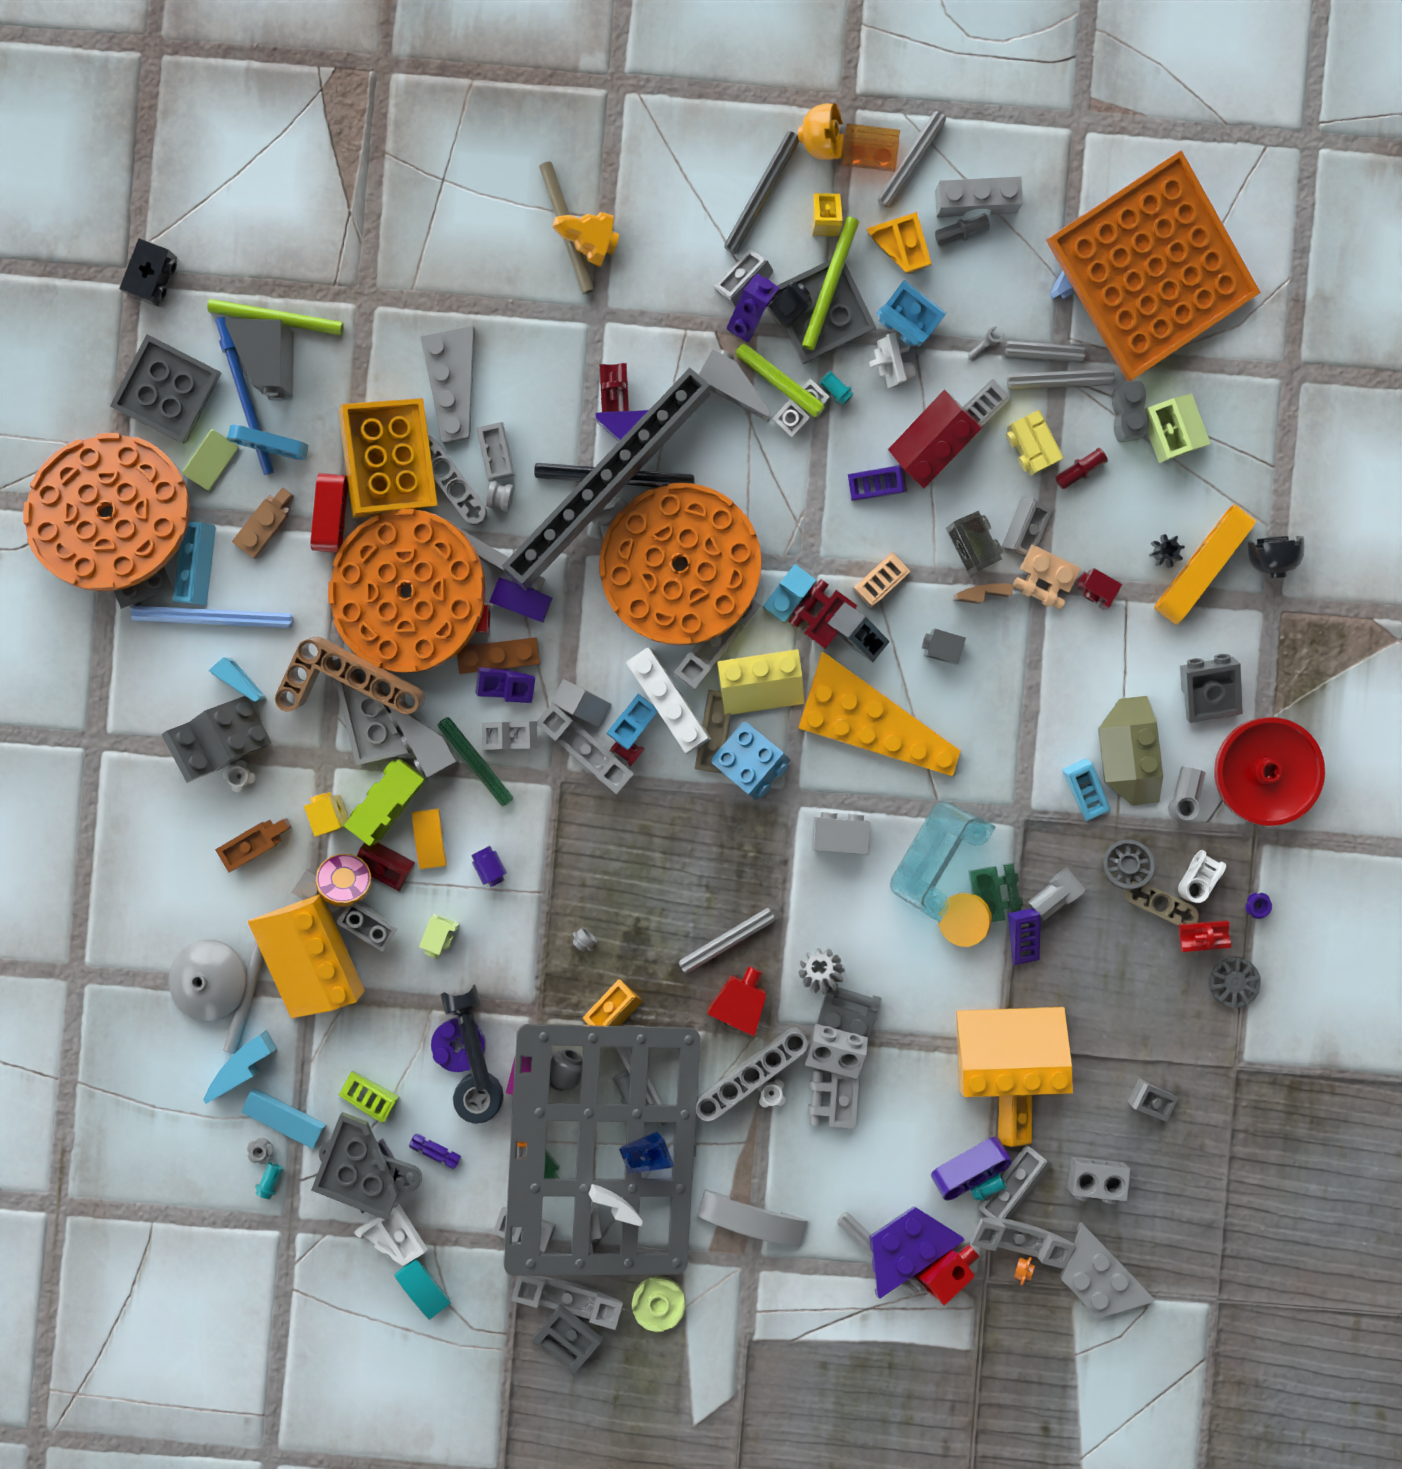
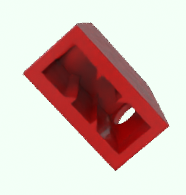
M748 966L743 979L731 975L709 1005L707 1014L754 1036L766 998V991L757 986L763 972Z
M971 1245L966 1246L959 1253L950 1250L915 1274V1276L928 1293L945 1306L974 1278L975 1275L969 1266L980 1257Z

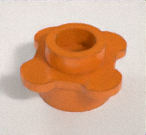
M1021 1257L1019 1259L1014 1279L1020 1280V1285L1022 1286L1025 1280L1031 1281L1035 1265L1030 1264L1032 1257H1029L1028 1260Z

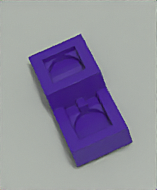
M499 577L489 602L544 623L553 597L530 588L525 591L519 584Z
M478 667L475 693L480 697L504 698L505 702L532 703L535 676L509 670Z

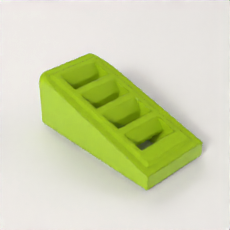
M351 1071L339 1093L340 1097L381 1123L387 1120L399 1098L398 1095L354 1071ZM356 1081L359 1085L354 1095H352L349 1091ZM365 1087L368 1091L363 1100L358 1097ZM372 1093H375L377 1097L373 1104H368ZM381 1099H384L386 1102L382 1110H379L377 1106Z

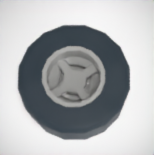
M471 1073L463 1077L455 1088L453 1095L454 1109L458 1116L466 1122L473 1124L485 1123L491 1120L501 1108L504 1098L503 1087L492 1074L488 1073L492 1085L491 1088L476 1092Z

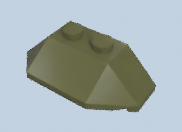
M1147 696L1119 699L1098 728L1104 782L1132 806L1159 803L1163 782V769L1157 721Z

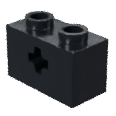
M138 238L119 289L130 297L158 307L160 301H163L167 294L166 284L168 279L176 271L177 256L169 249Z
M845 602L827 623L852 649L871 662L876 660L890 642L865 615Z

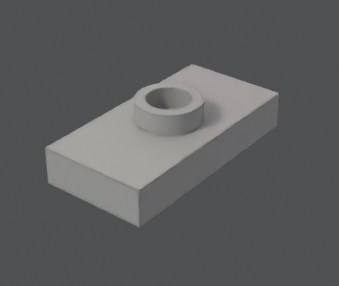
M499 422L476 427L488 481L515 476L504 423Z

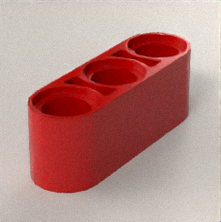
M318 473L310 540L312 551L337 553L342 546L348 493L347 475Z

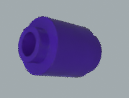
M491 846L471 855L474 860L471 863L483 885L488 883L491 888L505 881L503 875L507 871L496 850L493 851Z

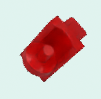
M1229 921L1178 924L1181 952L1231 948Z

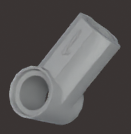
M1181 767L1174 798L1168 806L1169 814L1173 819L1177 821H1190L1198 816L1200 812L1199 799L1206 772L1195 768ZM1183 801L1189 807V811L1185 816L1179 811V806Z
M1065 868L1050 880V884L1028 902L1033 909L1040 913V918L1043 921L1065 903L1069 904L1076 900L1085 891L1083 885L1069 868Z

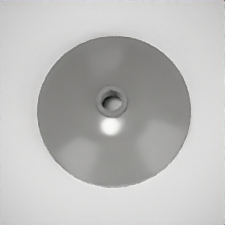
M202 940L186 946L176 956L170 968L169 990L173 1001L185 1015L198 1021H215L230 1015L240 1005L246 993L247 972L239 954L232 947L220 941ZM198 978L202 979L201 987L197 984Z

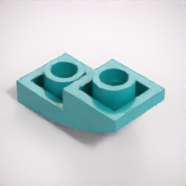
M417 1258L410 1261L394 1274L401 1287L428 1320L451 1304L450 1298L436 1284L432 1274Z

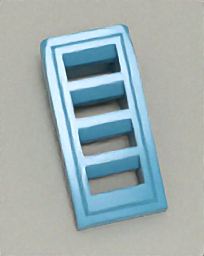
M223 657L209 670L212 675L252 701L263 702L266 699V696L233 658Z
M1082 759L1062 769L1086 821L1111 810L1092 762ZM1090 780V784L1082 788L1079 787L1080 784ZM1095 791V794L1086 798L1083 797V795ZM1099 800L1100 804L1089 809L1087 808V805Z

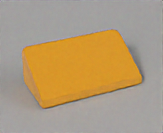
M618 979L587 1012L583 1019L588 1025L620 1026L642 1003V1000L622 980Z
M1032 1095L999 1096L998 1138L1003 1145L1015 1147L1032 1144Z

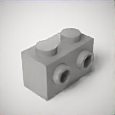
M821 812V817H814L812 849L814 851L868 855L871 822L864 820V815L848 814V819L837 818V813Z

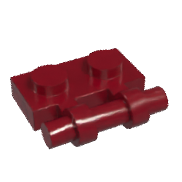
M820 579L815 587L811 586L807 593L809 595L801 606L797 605L794 609V615L789 620V623L798 628L803 620L807 622L809 626L803 634L826 649L837 634L827 623L844 602L854 609L858 605L838 590H835L830 598L826 596L824 591L829 584ZM819 601L824 606L817 616L814 617L809 612L816 602Z

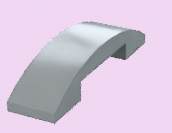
M753 600L745 614L730 629L708 641L697 643L673 674L695 690L761 605Z
M554 703L537 721L538 727L580 761L615 794H618L634 775L627 766Z
M706 1189L704 1190L697 1213L698 1217L723 1228L757 1239L800 1247L808 1222L806 1219L783 1212L780 1215L731 1200L730 1196Z
M981 1218L970 1241L973 1246L993 1251L1000 1247L1038 1257L1041 1263L1065 1269L1075 1248L1074 1243L1049 1231L1003 1218Z
M518 1276L511 1301L535 1308L541 1305L557 1309L561 1304L572 1314L590 1319L589 1323L613 1330L616 1329L623 1306L622 1301L602 1292L547 1276Z

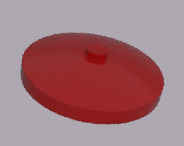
M1276 717L1256 718L1236 727L1222 742L1215 759V784L1225 805L1238 817L1259 825H1283L1303 816L1319 798L1325 781L1324 757L1313 736L1297 723Z

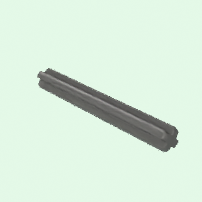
M788 131L724 244V248L727 251L736 254L799 143L798 135L794 132Z

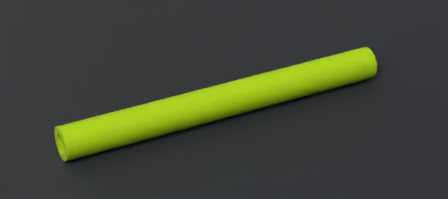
M847 217L802 343V347L814 350L859 224V220L856 218Z
M209 299L207 310L210 313L244 319L282 320L290 327L335 335H342L344 330V323L335 320Z

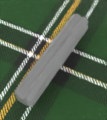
M1008 341L1005 345V356L1083 362L1085 348L1081 346Z

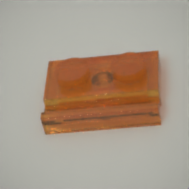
M847 123L841 166L895 172L900 129Z

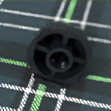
M1289 536L1257 539V545L1251 540L1248 541L1250 562L1259 572L1269 573L1270 578L1287 577L1286 572L1296 569L1304 557V536H1296V541L1289 540Z

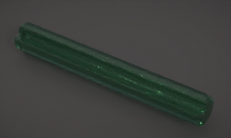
M445 717L437 724L438 728L501 806H506L513 800L511 793L451 718Z

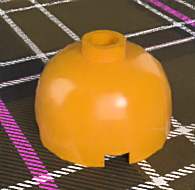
M825 103L815 106L808 111L803 119L802 126L798 128L799 142L804 143L806 151L812 157L819 160H834L842 157L844 134H840L839 125L843 124L838 105L836 103Z

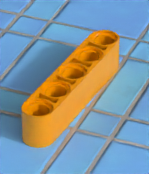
M1233 504L1224 513L1160 597L1154 609L1177 625L1200 598L1251 531L1257 520L1239 506Z

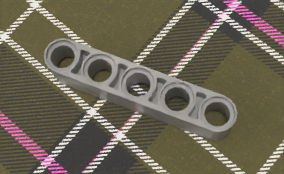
M798 1028L786 1030L704 1091L697 1098L696 1113L698 1117L706 1122L717 1119L803 1055L808 1047L804 1032ZM790 1037H800L802 1039L801 1045L797 1048L789 1047L787 1042ZM771 1052H776L781 1058L778 1063L769 1064L766 1061V1056ZM750 1068L756 1069L759 1075L754 1080H748L744 1077L746 1070ZM726 1085H734L737 1088V1092L733 1096H726L722 1090ZM705 1101H711L716 1107L711 1112H705L701 1109V1104Z

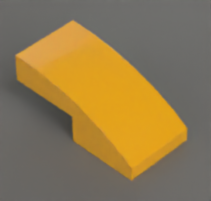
M439 808L413 811L412 821L419 869L446 866L447 858L443 842L444 832Z

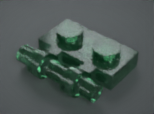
M1014 863L1003 864L1005 875L998 876L996 866L968 870L972 895L975 894L981 897L988 905L992 914V922L1005 920L1004 909L1010 908L1011 913L1022 910L1023 899L1019 897L1017 886L1019 876L1018 873H1015ZM1006 884L1009 899L1002 900L1000 885Z

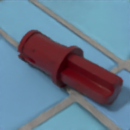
M1097 448L1083 459H1076L1072 466L1055 477L1058 486L1061 489H1066L1083 477L1086 479L1089 477L1090 472L1108 462L1106 454L1101 448Z

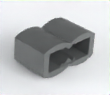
M1142 381L1122 382L1113 390L1112 407L1116 414L1114 434L1118 442L1137 441L1147 433L1148 417L1143 408L1146 402V390Z

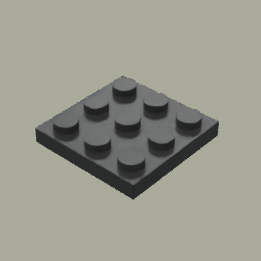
M831 260L777 285L780 289L772 302L788 288V284L791 281H794L797 285L801 283L811 294L809 297L811 299L810 307L785 328L802 365L876 330L873 319L846 263L844 264L814 350L802 347V343Z
M146 334L110 407L185 445L222 373Z

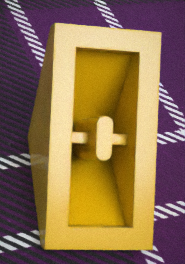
M813 193L812 236L839 237L843 221L840 194Z

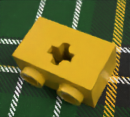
M331 792L322 793L311 797V803L304 805L314 837L344 828L343 825L349 819L341 795L332 796Z

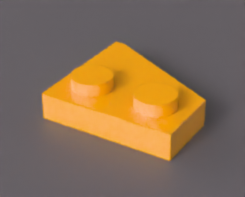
M917 212L867 228L869 236L905 274L932 266Z

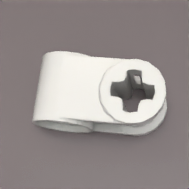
M1204 850L1198 851L1179 883L1178 893L1183 900L1195 903L1205 901L1216 882L1223 875L1226 864L1222 861L1218 863L1208 857ZM1193 883H1196L1198 893L1192 897L1189 893V888Z

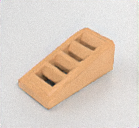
M891 552L853 590L872 608L910 570ZM890 561L901 572L898 576L886 565ZM882 568L893 579L891 583L879 572ZM876 576L885 588L881 590L871 579L872 577ZM866 583L877 592L878 595L876 597L864 587Z

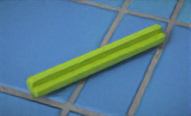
M741 344L737 349L736 356L738 359L813 417H818L822 413L824 404L747 344Z

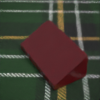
M364 842L356 856L368 865L371 877L399 892L415 864L414 861L380 843L369 846Z

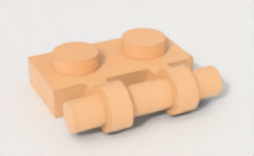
M1031 544L1020 567V570L1029 574L1026 580L1017 577L1013 582V587L1021 590V594L1027 597L1033 596L1041 600L1042 604L1047 607L1054 606L1062 609L1065 600L1058 597L1057 593L1059 589L1070 592L1081 568ZM1038 578L1049 583L1047 590L1036 586Z

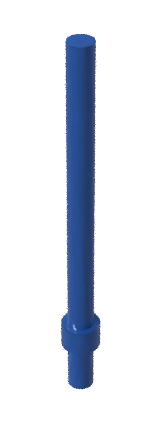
M226 317L217 318L215 322L221 338L219 344L222 352L226 353L249 428L261 431L236 352L237 349L225 325ZM256 450L263 474H273L274 469L269 453Z

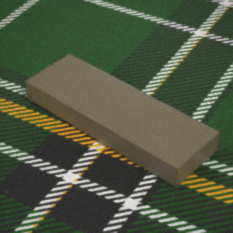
M708 690L702 725L711 740L698 748L694 769L721 774V771L712 764V757L727 741L731 714L727 713L724 716L720 691Z

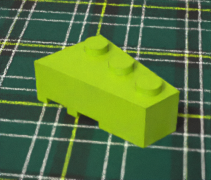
M398 759L396 762L392 760L383 771L385 776L379 783L375 782L366 794V799L355 807L350 814V818L343 825L369 846L377 844L382 840L428 779L403 759Z

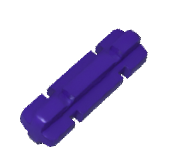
M415 1134L409 1143L411 1149L417 1152L420 1150L423 1155L439 1163L444 1162L445 1166L451 1169L457 1167L461 1159L459 1154L453 1151L450 1153L447 1148L431 1140L426 1141V1137L420 1134Z

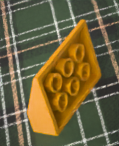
M423 398L341 404L338 414L352 518L382 515L397 509L417 510L438 506Z
M321 894L247 921L290 1018L333 1011L357 1002L364 993L365 989L328 905Z
M1064 1007L956 1010L959 1091L963 1097L1073 1093L1072 1063Z

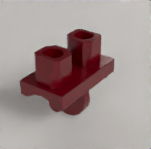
M627 363L599 364L602 412L629 411Z

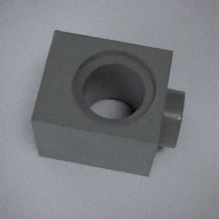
M932 629L931 633H926L923 639L922 649H925L924 656L953 665L959 664L966 638L939 629Z

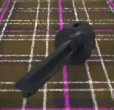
M474 984L470 991L463 995L454 996L446 992L441 993L445 1014L457 1015L476 1092L491 1088L492 1085L473 1013L471 1012L475 1010L474 1008L481 1005L476 985Z

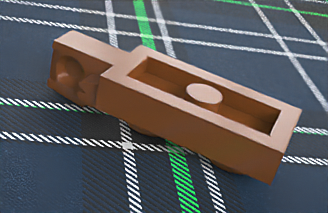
M287 818L275 824L271 820L261 822L215 850L228 873L278 845L277 843L282 841L280 834L289 830L292 826Z

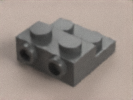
M1217 654L1214 656V660L1204 662L1201 658H1193L1187 661V665L1180 666L1181 691L1185 694L1186 719L1189 723L1243 714L1241 664L1234 657H1231L1229 654Z

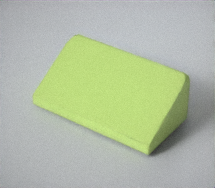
M211 429L182 474L210 491L239 446Z

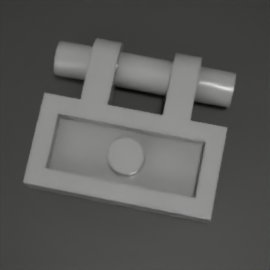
M813 1070V1079L810 1080L809 1089L812 1090L811 1104H808L810 1125L818 1126L821 1123V1116H829V1127L856 1129L859 1076L858 1079L832 1072L831 1082L823 1081V1070ZM822 1091L830 1092L829 1106L822 1105Z

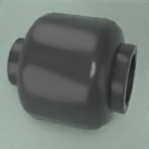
M571 1049L557 1051L551 1058L550 1085L558 1091L574 1089L581 1079L582 1057Z

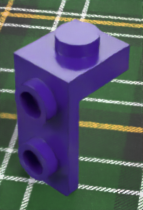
M756 274L744 288L727 325V330L744 341L749 342L765 309L775 298L780 287L769 279Z

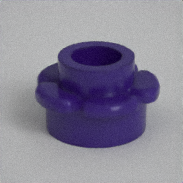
M1252 893L1248 896L1245 909L1249 915L1252 914L1254 918L1262 919L1271 912L1272 903L1267 894ZM1257 903L1261 904L1260 908L1256 907Z

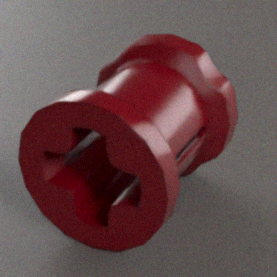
M615 742L609 751L611 753L616 752L631 767L645 748L643 746L638 747L633 743L627 750L618 742Z

